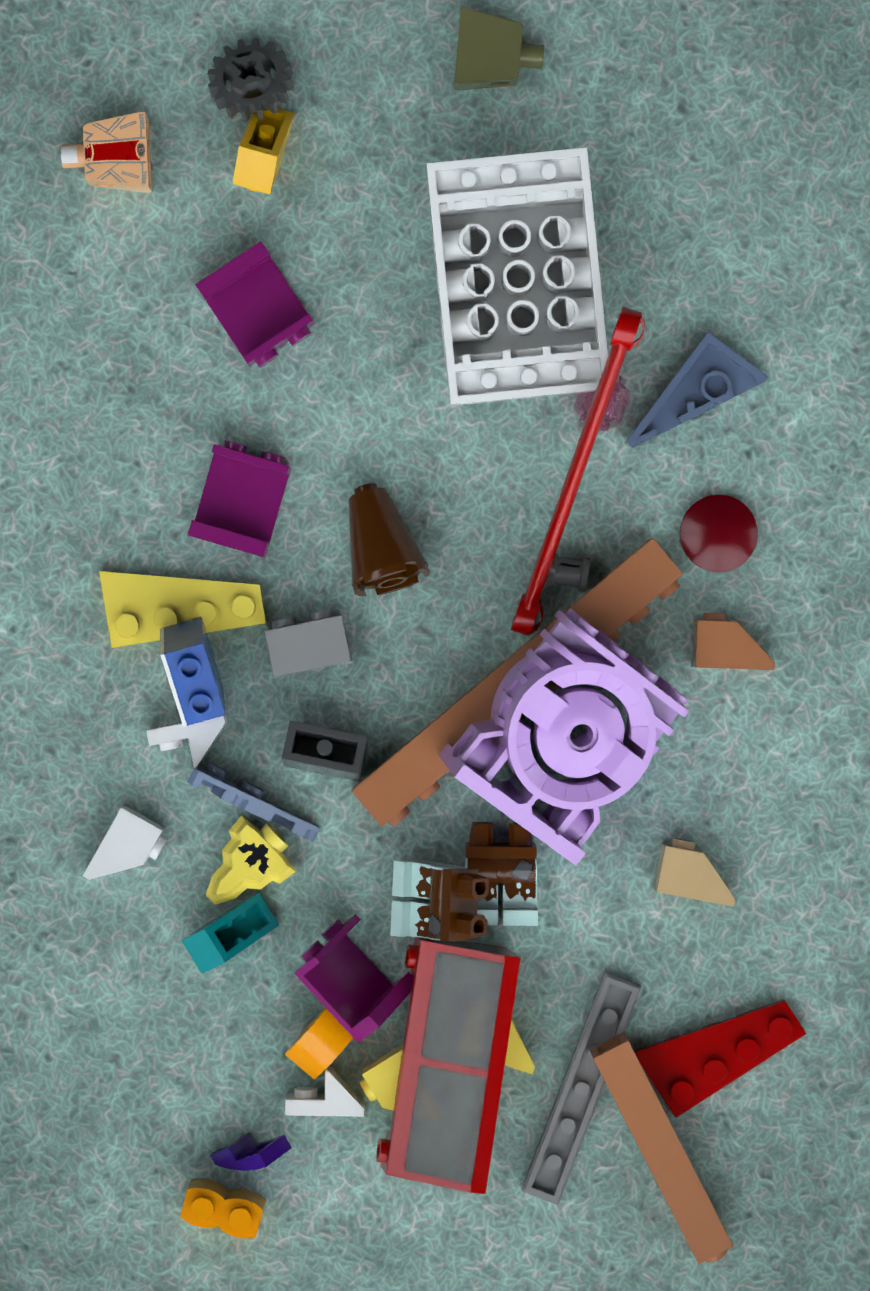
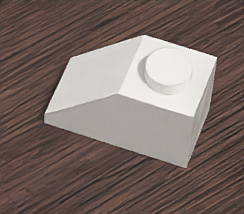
M124 805L115 817L83 877L91 880L144 865L149 857L156 860L167 842V839L161 837L165 827Z

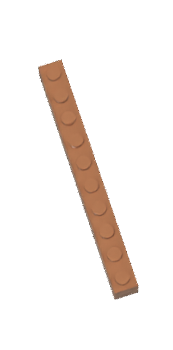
M651 538L563 612L566 614L570 608L573 609L595 629L603 632L615 642L620 637L616 630L627 621L633 626L650 612L646 605L655 597L659 596L663 601L681 586L676 580L683 573L654 538ZM555 618L544 628L550 631L558 619ZM542 630L352 788L353 794L381 827L388 821L392 826H395L411 812L407 805L418 796L422 801H425L441 787L437 780L448 771L450 772V770L439 757V753L447 743L454 746L471 723L490 720L493 699L501 681L518 661L527 656L525 653L529 648L536 650L543 641V638L540 636ZM552 680L545 684L554 692L560 687ZM523 713L521 714L520 720H522L525 717Z

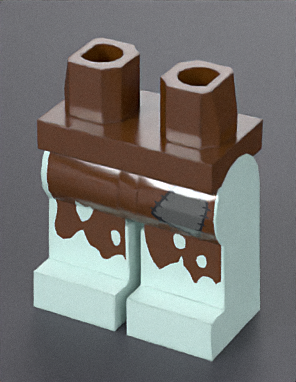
M472 822L469 842H465L464 867L478 868L479 875L489 879V894L485 899H478L477 914L485 916L487 925L498 926V885H502L503 926H538L537 847L535 843H532V834L517 822H509L508 843L493 842V822Z
M423 859L394 860L392 896L424 899L392 900L390 936H411L446 942L476 940V937L485 936L487 934V919L484 915L477 914L478 899H485L489 894V879L480 876L478 868H465L463 866Z

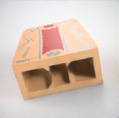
M137 112L84 124L83 144L61 145L63 168L85 167V180L90 186L152 193L149 118L146 112Z

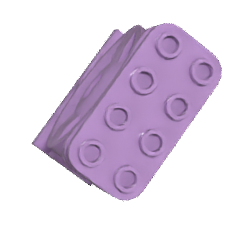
M570 608L566 614L561 610L556 612L554 616L558 619L557 623L550 631L545 628L542 630L540 636L543 638V641L536 650L529 648L525 653L527 656L518 661L505 675L495 693L490 720L471 723L454 746L449 743L446 744L439 753V757L456 779L574 865H577L586 854L581 846L600 824L599 807L618 799L638 782L646 771L652 755L656 754L660 749L656 745V741L663 733L671 736L675 731L670 726L671 722L678 714L686 717L690 711L684 706L688 699L679 693L676 688L662 677L654 674L641 661L630 653L625 652L616 642L603 632L595 629L587 620ZM552 680L562 688L579 684H590L607 689L617 696L626 710L627 723L625 731L620 711L601 692L588 687H571L555 693L545 684ZM522 713L534 722L533 739L540 757L551 769L563 776L572 777L571 779H556L543 771L537 764L531 750V730L519 721ZM585 724V730L580 737L570 738V733L575 726ZM506 763L514 774L510 780L500 781L494 776ZM537 799L549 804L544 812L539 811L533 805Z

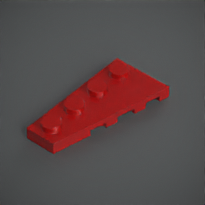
M783 999L736 1015V1017L722 1022H715L701 1027V1029L681 1036L677 1035L663 1042L633 1051L675 1118H677L807 1033L787 1002Z

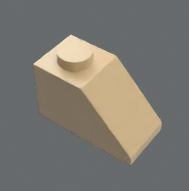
M673 838L672 844L662 843L653 888L656 892L734 907V896L706 855L701 850L695 849L696 842Z

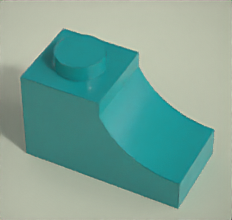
M258 892L226 913L208 922L181 941L203 974L233 958L278 927L279 923Z

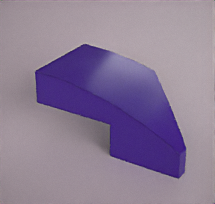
M247 1133L231 1145L211 1153L210 1157L214 1164L219 1167L249 1171L267 1167L292 1147L285 1135L256 1145L250 1133Z

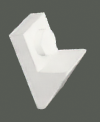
M225 714L221 717L183 727L182 723L149 729L146 731L149 746L159 744L160 751L172 750L183 747L182 740L188 738L195 768L200 765L228 721Z
M330 1065L325 1069V1094H318V1089L314 1087L294 1088V1093H287L285 1099V1115L364 1117L365 1102Z

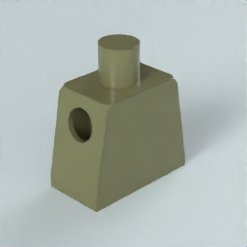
M461 8L454 90L516 86L519 67L542 69L544 45L521 43L523 24L520 22L468 8Z

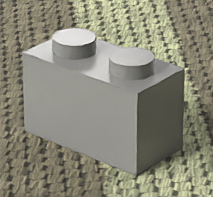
M333 609L311 613V621L296 624L295 617L272 621L273 629L264 632L273 676L278 677L351 662L343 615L334 617Z

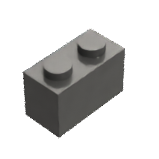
M290 720L282 762L286 767L360 782L368 748V737Z

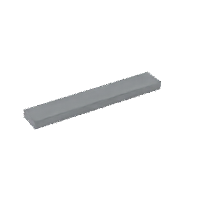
M604 972L521 1188L522 1192L556 1205L559 1204L605 1084L589 1049L625 1032L642 988L641 985Z

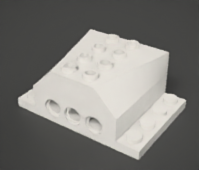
M587 147L426 163L434 263L450 405L596 391L608 357Z

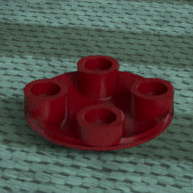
M710 495L698 500L687 510L680 526V543L686 556L696 566L710 572H727L744 564L752 555L758 538L756 520L750 509L740 500L728 495Z

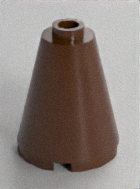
M375 483L355 488V494L348 499L352 587L355 595L366 596L365 589L375 588L377 595L387 594L418 583L417 575L420 573L427 577L429 575L428 564L385 488H377Z

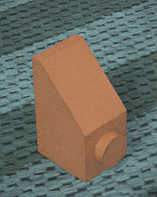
M704 613L703 620H694L692 667L775 669V662L741 625L735 621H727V613Z

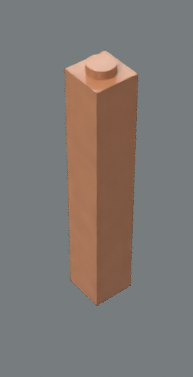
M623 1032L589 1049L698 1264L704 1261L711 1263L721 1259L727 1254V1250L734 1246L625 1033Z

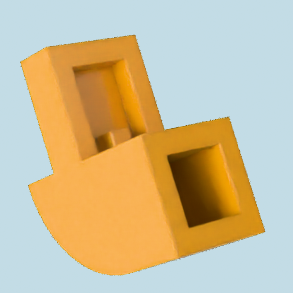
M324 1006L318 1016L297 1037L285 1055L310 1077L316 1079L337 1058L353 1037Z

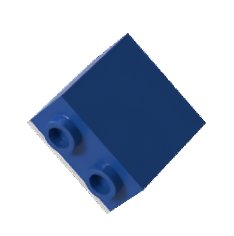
M202 617L160 628V656L183 727L224 716L223 684Z

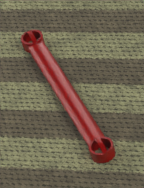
M624 306L621 309L610 342L612 346L525 594H522L511 631L530 636L538 630L543 621L544 607L540 597L626 352L637 346L643 337L645 321L642 312ZM639 323H641L642 333L640 337L634 341ZM540 610L541 619L539 623L534 626L538 611Z

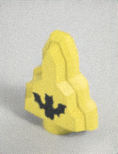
M241 815L229 830L231 840L222 850L223 864L212 875L206 896L216 905L236 899L247 888L261 890L272 881L281 884L296 872L294 866L282 853L289 847V844L270 824L266 823L259 829L245 816Z

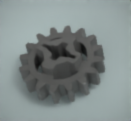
M258 38L253 39L251 46H245L244 41L240 39L237 43L238 48L232 50L227 45L223 47L226 55L224 58L214 56L215 69H210L207 73L210 80L208 87L219 110L226 108L228 117L233 118L240 112L243 122H248L251 114H256L261 121L264 120V111L268 109L274 114L278 113L276 105L278 101L288 103L287 91L294 89L291 63L287 62L283 50L275 51L274 44L271 41L264 47H260ZM271 68L276 72L275 80L271 77ZM227 80L231 83L232 90L230 92L226 88Z

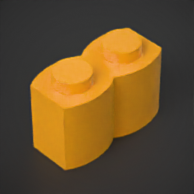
M194 1179L190 1181L180 1217L196 1227H219L223 1232L233 1237L243 1239L254 1238L258 1232L266 1200L250 1190H227V1188L216 1181Z

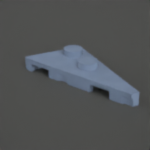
M707 332L625 443L634 448L762 384L768 376L710 332Z
M209 762L207 767L198 765L190 775L187 783L197 788L202 783L212 789L211 792L220 799L269 822L272 820L289 829L292 833L312 842L320 830V827L263 798L262 795L265 791L245 780L240 786L227 779L230 772L214 763Z

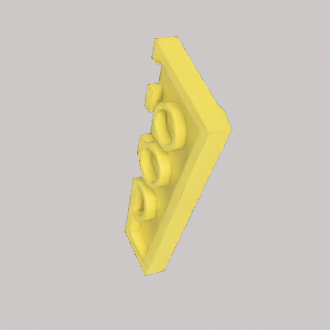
M99 571L111 648L160 641V628L202 617L206 633L267 623L261 585Z

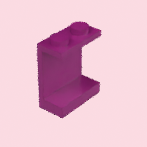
M261 241L195 284L249 367L257 363L259 368L265 366L279 356L276 349L288 341L294 346L312 334L309 328L314 325L313 319L306 312Z
M225 440L223 447L213 445L212 453L214 455L195 521H191L188 536L265 558L291 467L283 464L285 457L262 451L261 458L246 454L247 446Z
M355 914L344 924L339 919L331 924L321 934L325 941L321 944L317 940L301 955L305 962L294 974L359 1043L377 1030L411 993L413 977L410 972H407L391 984L347 936L350 930L361 920Z

